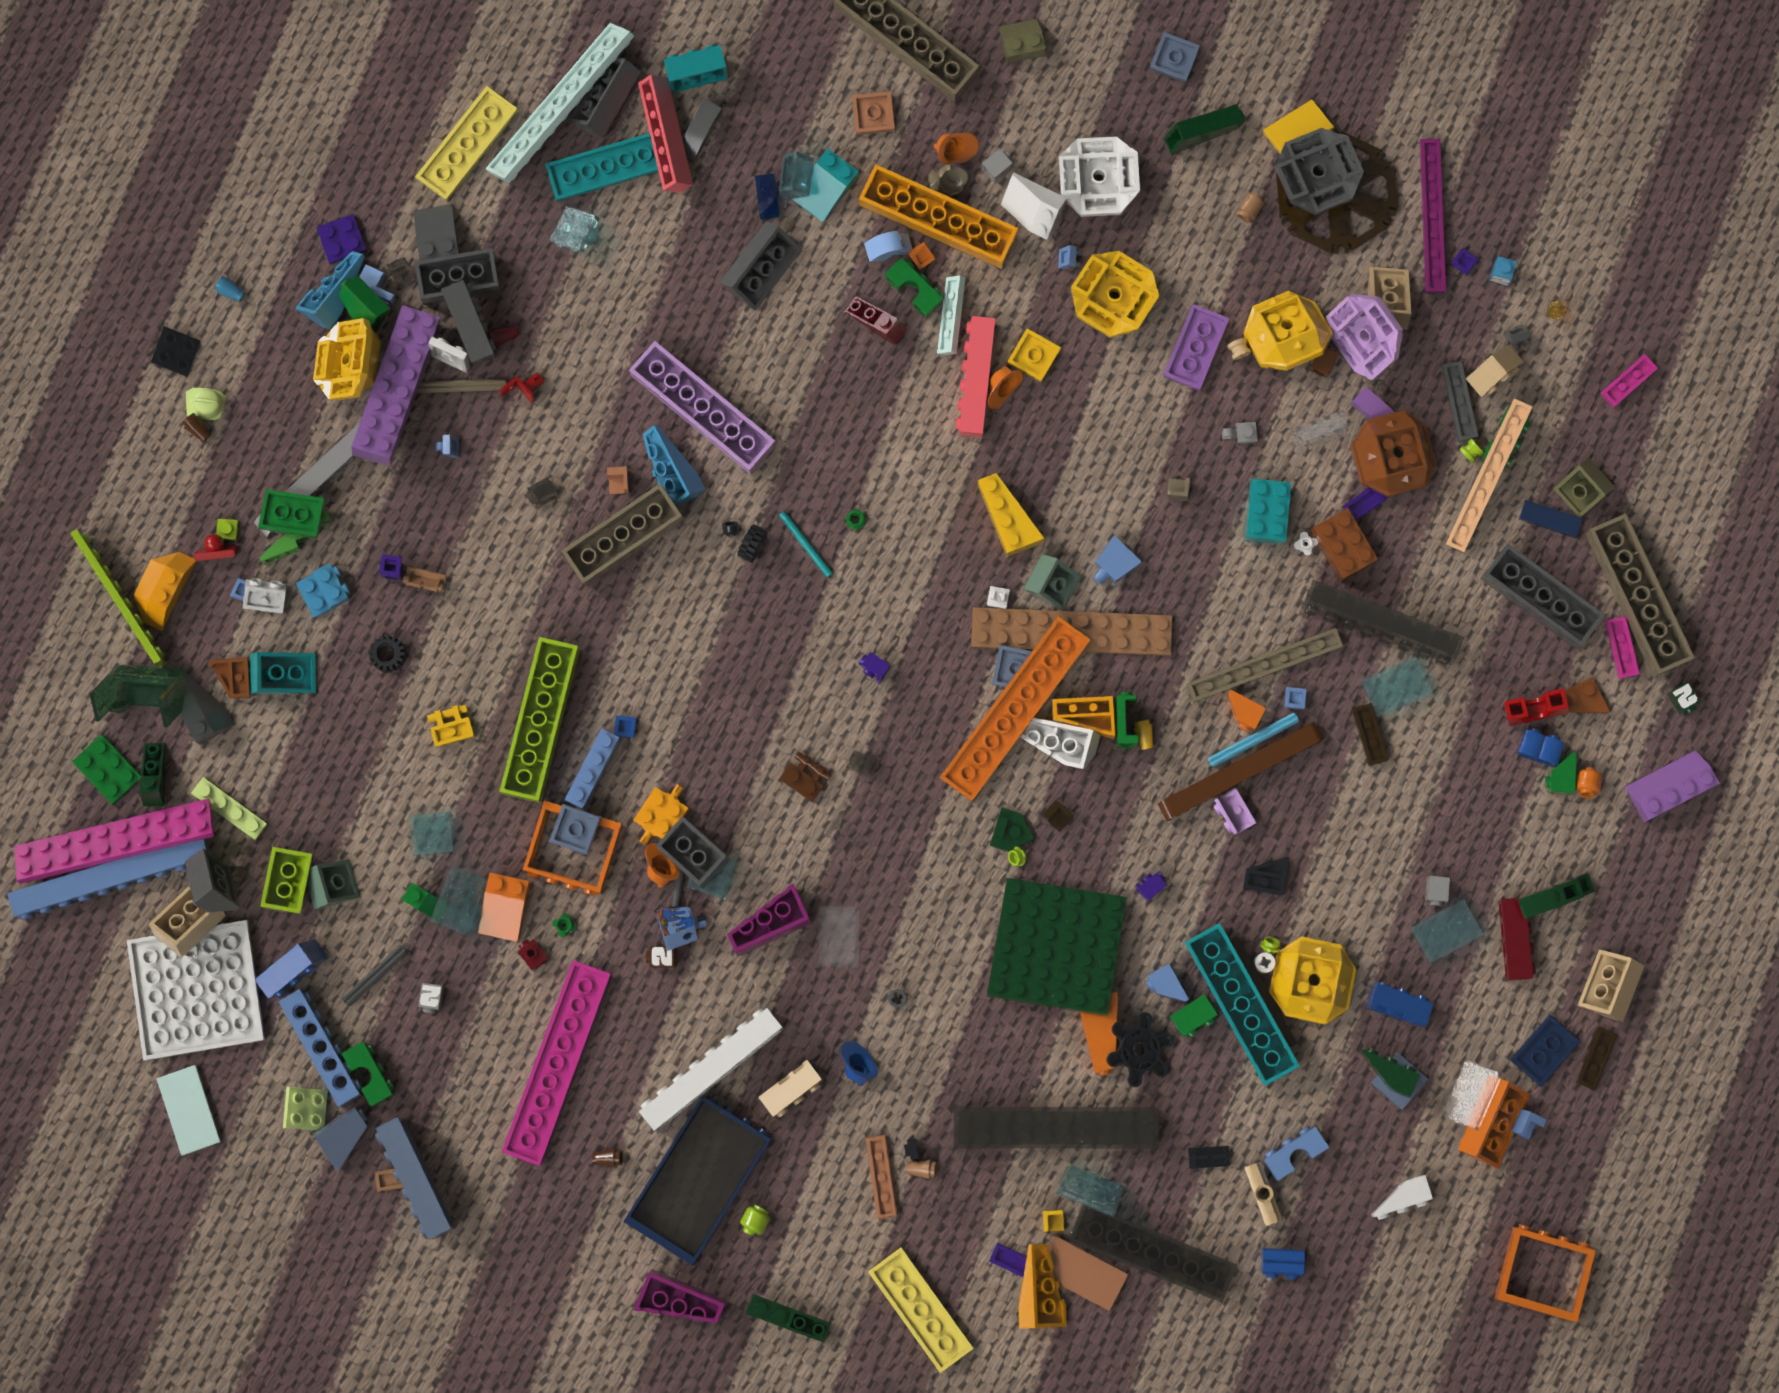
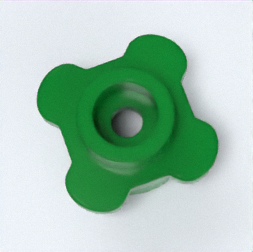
M564 913L562 917L552 922L553 927L558 930L560 937H565L568 932L576 930V924L572 923L570 915Z

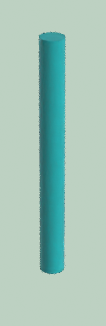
M785 511L779 514L781 520L824 575L828 578L833 574Z

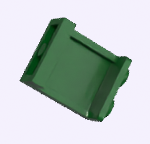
M1121 692L1115 699L1116 749L1136 748L1138 745V735H1126L1125 705H1135L1137 701V695H1132V692Z

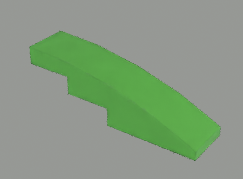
M328 511L323 512L320 526L333 522ZM286 533L260 557V561L265 565L301 551L299 543L312 537Z

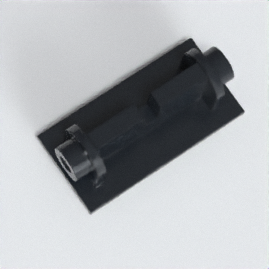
M1229 1146L1188 1148L1189 1169L1230 1166L1231 1155Z

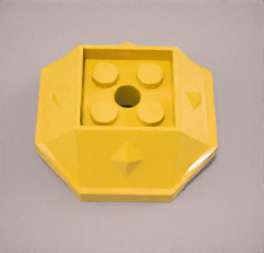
M1120 251L1092 254L1071 286L1076 317L1109 338L1137 331L1159 298L1153 271ZM1111 292H1117L1120 297L1118 299H1112L1109 296V294Z
M1286 291L1252 306L1244 330V338H1246L1247 344L1260 367L1287 371L1323 355L1332 338V331L1314 301L1291 291Z
M362 318L339 322L330 330L327 336H323L318 341L313 380L331 400L359 398L363 391L374 385L377 376L381 341L371 328L369 320Z
M1301 936L1276 953L1269 993L1284 1016L1326 1025L1349 1009L1356 968L1342 945ZM1310 975L1318 977L1319 983L1317 986L1309 983Z

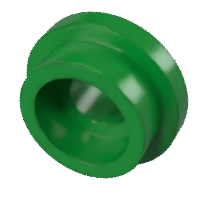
M852 510L847 514L846 523L851 529L858 530L865 525L866 518L862 511ZM858 517L860 521L853 523L852 518Z

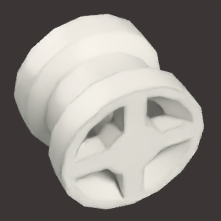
M1261 953L1255 958L1254 967L1259 973H1268L1275 967V959L1270 953Z

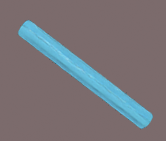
M1292 713L1208 758V761L1212 767H1215L1299 722V719L1295 713Z

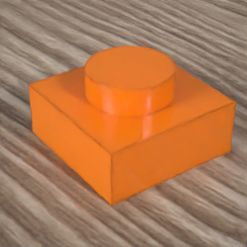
M924 242L908 252L919 270L935 260V257Z

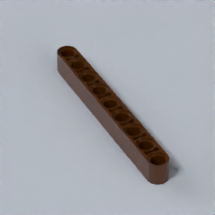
M1312 722L1162 800L1157 805L1165 820L1170 821L1173 817H1177L1189 811V809L1199 806L1208 799L1222 794L1225 790L1243 783L1244 780H1248L1260 774V772L1277 765L1279 762L1293 757L1296 753L1312 747L1315 743L1318 744L1324 738L1316 723Z

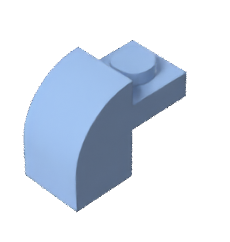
M898 231L878 235L864 243L869 262L885 261L893 255H906L912 250L908 233H898Z
M365 265L360 278L386 305L393 306L396 301L394 294L381 289L386 278L384 273Z

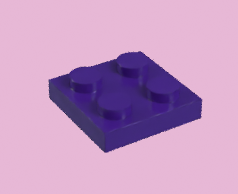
M353 214L316 227L329 264L344 260L352 251L360 254L367 252Z

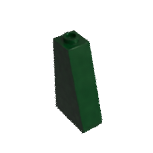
M1238 104L1176 122L1164 137L1170 154L1174 155L1239 129L1245 122L1244 114L1239 109Z

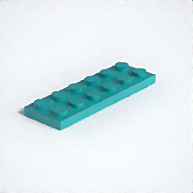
M650 133L545 164L556 202L659 172Z

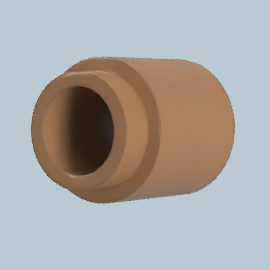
M1257 193L1247 194L1238 208L1237 216L1246 223L1255 220L1264 206L1263 198Z

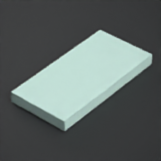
M193 1065L157 1078L181 1156L220 1143V1136L197 1066Z

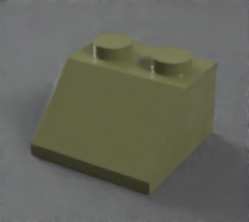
M1037 19L999 27L1007 64L1045 56L1046 47Z
M1588 458L1553 489L1573 512L1581 518L1615 487Z

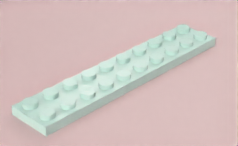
M609 23L486 167V170L507 183L514 180L523 166L529 163L534 153L555 132L558 125L567 118L569 112L579 104L586 92L592 89L593 84L598 78L604 75L605 70L630 44L634 35L626 29Z

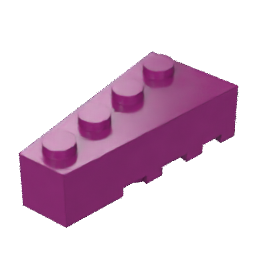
M792 883L785 891L774 897L771 902L761 907L753 916L747 918L727 935L737 957L806 927L811 922Z
M651 1269L640 1292L634 1311H645L717 1323L721 1318L727 1300Z

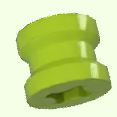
M1472 439L1468 441L1466 446L1460 448V451L1471 463L1475 462L1477 456L1484 454Z

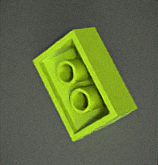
M272 847L260 906L265 909L301 914L313 854Z

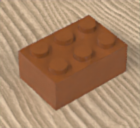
M1348 508L1314 526L1311 530L1340 582L1374 565L1378 560Z

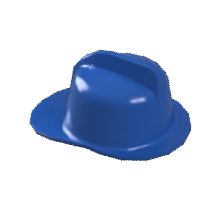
M854 1041L845 1042L841 1046L840 1052L846 1063L845 1074L850 1080L856 1082L858 1086H863L869 1078L877 1076L878 1067L864 1047Z

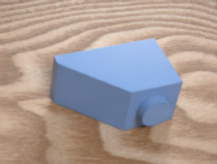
M1169 964L1146 976L1148 980L1145 982L1151 992L1155 991L1157 995L1181 1002L1189 1000Z

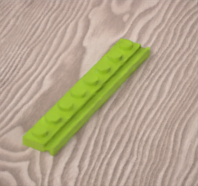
M78 529L70 533L153 663L160 668L166 665L163 651L159 646H155L152 641L154 637L148 629L145 630L142 626L143 620L138 613L135 614L131 609L133 607L132 603L127 597L124 598L122 595L121 586L111 578L110 575L112 573L110 569L100 561L102 557L96 548L93 549L89 544L91 540L85 532L81 533Z

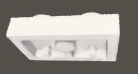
M258 578L246 579L243 609L283 613L286 585L280 581L264 582Z

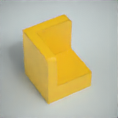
M1064 1210L1042 1211L1043 1232L1064 1231Z

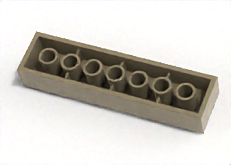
M834 0L835 10L953 102H956L979 74L980 66L896 0Z
M1623 514L1589 529L1585 535L1623 615L1626 616L1627 623L1653 678L1695 659L1627 515Z

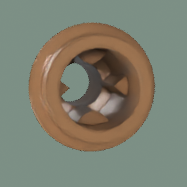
M932 1159L907 1162L906 1172L907 1174L930 1180L931 1178H936L937 1162L932 1161Z

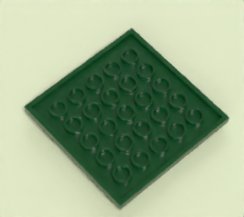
M1007 878L987 997L1108 1016L1127 897Z

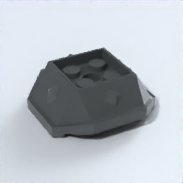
M1323 128L1285 142L1275 165L1290 203L1314 215L1352 201L1364 172L1349 136ZM1318 169L1322 171L1323 175L1316 176L1313 171Z

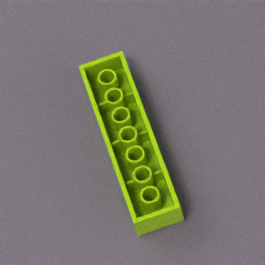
M543 637L538 638L499 791L502 795L541 804L580 648L577 645Z

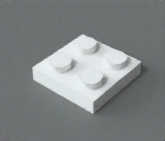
M431 337L428 344L432 357L463 372H468L470 362L465 349L459 346L453 347L443 338L436 339Z

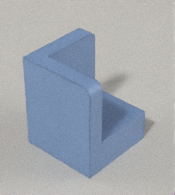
M1520 1109L1511 1132L1525 1139H1530L1535 1125L1544 1127L1547 1120L1530 1111Z

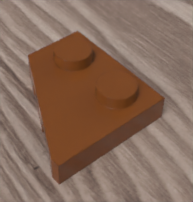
M248 657L209 660V664L215 671L230 699L251 698Z
M1593 677L1565 690L1569 713L1607 714L1610 712Z

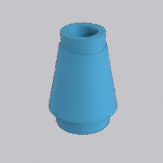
M221 276L214 287L218 294L238 302L245 295V292L229 277Z

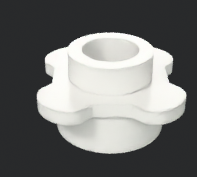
M1302 532L1300 539L1294 543V548L1308 556L1311 555L1312 549L1318 544L1316 538L1308 536V533Z

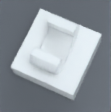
M990 586L987 606L1006 609L1010 589Z

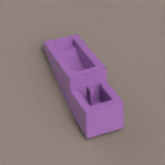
M1366 386L1351 404L1365 415L1366 419L1394 413L1384 401Z

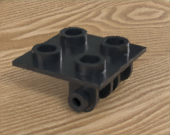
M163 326L150 363L154 364L157 368L163 367L188 377L201 340Z

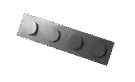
M1462 361L1444 364L1441 368L1457 441L1463 442L1477 439L1478 433Z

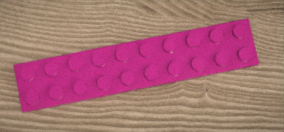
M209 799L200 800L16 845L17 881L19 884L214 837L211 802Z
M574 960L572 961L502 1153L541 1166L608 985L610 973Z

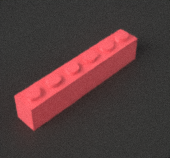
M649 75L638 82L662 187L664 191L681 193L693 186L669 81L667 77Z
M972 316L971 322H967L966 334H970L969 341H965L964 353H968L967 360H963L962 372L966 373L965 379H961L960 383L963 399L959 398L958 410H961V418L956 419L955 428L959 430V435L983 437L995 318Z

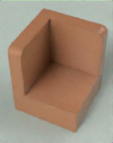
M627 466L607 467L609 493L629 494Z

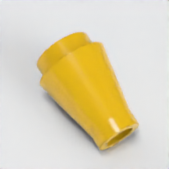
M1149 719L1133 723V730L1135 735H1138V741L1142 750L1154 747L1152 724H1150Z

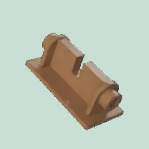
M407 566L403 583L406 586L410 585L418 588L421 586L424 587L423 589L435 591V593H438V591L444 592L446 575Z

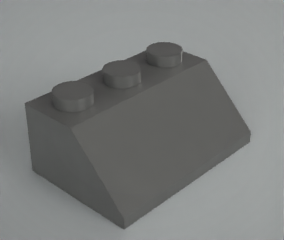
M204 848L185 861L186 874L190 882L189 887L193 895L192 901L196 907L202 908L207 912L231 911L240 908L230 866Z

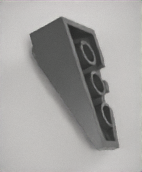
M179 667L161 677L195 742L199 745L206 743L235 725L226 708Z

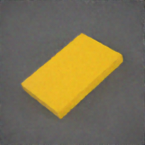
M1310 100L1263 129V133L1280 154L1285 142L1320 128L1334 131V126L1315 102Z

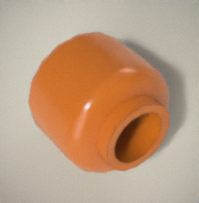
M1586 767L1576 774L1575 790L1581 797L1590 799L1601 792L1602 775L1595 768Z

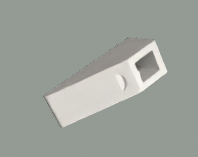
M1421 1175L1403 1181L1371 1216L1381 1220L1390 1217L1389 1213L1396 1210L1399 1214L1409 1211V1206L1415 1204L1417 1208L1428 1205V1200L1433 1199L1426 1176Z

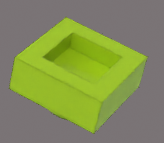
M218 519L216 534L221 536L223 540L237 541L239 521Z

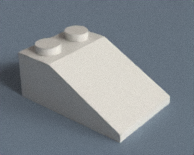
M1013 173L1001 205L1028 231L1047 240L1056 226L1066 198Z

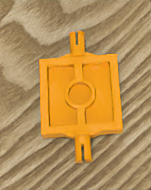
M676 784L671 794L665 793L657 787L653 789L633 820L646 831L639 840L641 843L647 845L652 836L662 839L682 816L685 817L689 808L677 799L684 788Z

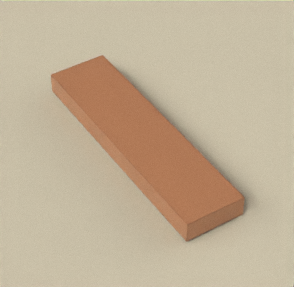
M886 1135L866 1138L877 1219L897 1217Z

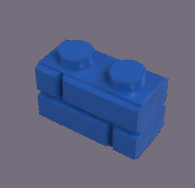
M1262 1248L1261 1273H1266V1278H1278V1274H1286V1279H1299V1275H1304L1305 1250Z

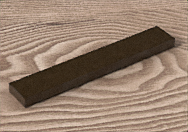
M1238 937L1230 940L1288 1046L1296 1045L1297 1042L1241 941Z

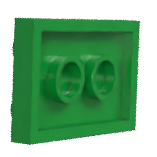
M266 489L258 528L318 538L326 500L320 497Z
M102 734L72 761L112 805L135 786L141 778V775Z

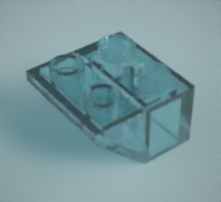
M798 151L783 155L779 200L809 196L814 158Z

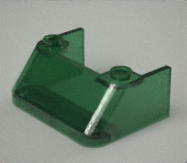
M120 665L115 667L89 693L95 721L99 722L108 712L123 713L130 705L160 707L163 726L168 728L183 710L187 684L186 671L183 669L137 665Z

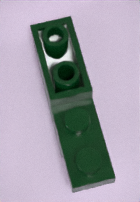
M1584 873L1518 899L1525 919L1584 898V896L1593 893L1594 889L1589 874Z
M752 1294L746 1310V1314L823 1343L831 1325L830 1322Z

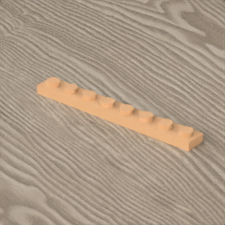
M1515 398L1513 399L1446 542L1447 545L1465 552L1532 406Z

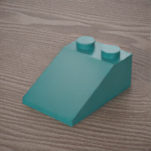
M827 149L815 163L792 200L821 222H824L859 179V171L830 149Z
M255 652L250 654L251 694L316 693L315 653Z

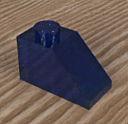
M756 175L755 182L760 220L780 218L775 175Z

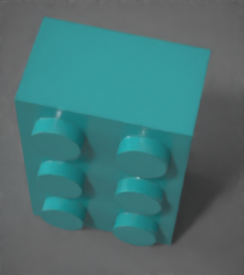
M709 45L703 50L697 51L693 49L687 51L686 54L679 56L678 54H673L664 59L672 93L728 79L721 45Z
M1251 479L1244 541L1278 545L1285 544L1292 482Z

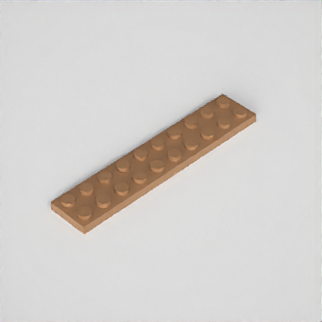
M973 607L971 648L999 649L1000 645L1022 650H1034L1059 616L1090 639L1082 652L1171 656L1172 616Z

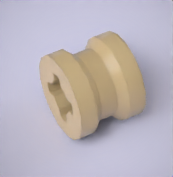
M1246 338L1237 339L1227 345L1228 349L1233 353L1232 358L1234 361L1251 354L1250 348H1247Z

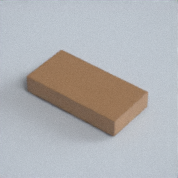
M395 1169L374 1172L377 1192L404 1188L400 1181L397 1182L393 1174Z

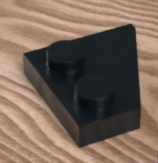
M1289 857L1246 868L1243 889L1283 896Z

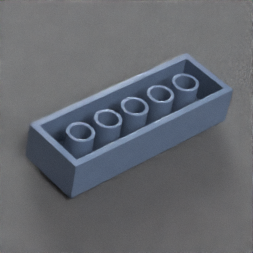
M397 1117L377 1127L378 1133L375 1134L377 1141L380 1145L383 1144L386 1149L384 1155L388 1163H392L395 1168L393 1174L397 1182L400 1181L404 1187L401 1189L405 1199L410 1200L413 1206L410 1210L414 1218H418L421 1223L419 1229L423 1237H427L428 1240L436 1239L455 1229L452 1218L404 1118Z

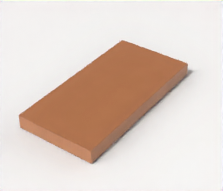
M1055 1236L1049 1247L1054 1265L1053 1273L1055 1280L1059 1281V1285L1110 1311L1128 1274Z

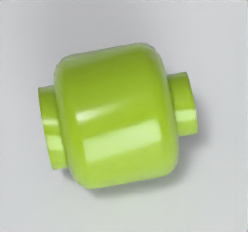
M754 1205V1207L749 1206L740 1220L741 1225L744 1226L743 1231L753 1237L755 1233L763 1234L770 1222L769 1212L757 1205Z

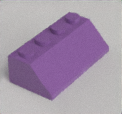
M1695 750L1629 784L1625 789L1642 820L1646 822L1718 785L1719 781L1710 765Z

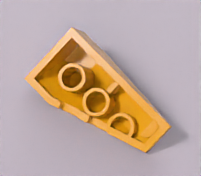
M1029 1244L1018 1307L1019 1328L1067 1327L1066 1305L1064 1299L1060 1297L1058 1290L1060 1285L1059 1281H1056L1054 1277V1265L1047 1244Z

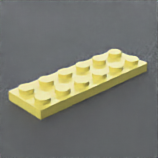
M486 86L415 178L441 198L448 201L518 112V108Z
M899 1248L868 1271L940 1373L974 1349L902 1248Z

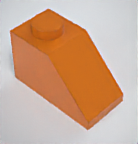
M1230 689L1227 697L1235 722L1239 724L1238 727L1243 731L1249 732L1251 730L1254 732L1266 708Z

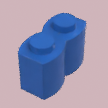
M1535 728L1525 730L1517 755L1556 767L1565 744L1560 741L1561 738L1555 735L1547 737L1541 734L1542 731Z

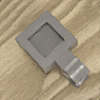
M1256 422L1236 423L1235 429H1223L1222 439L1236 438L1237 444L1257 443Z

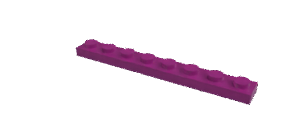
M1420 139L1425 293H1445L1446 277L1440 139Z

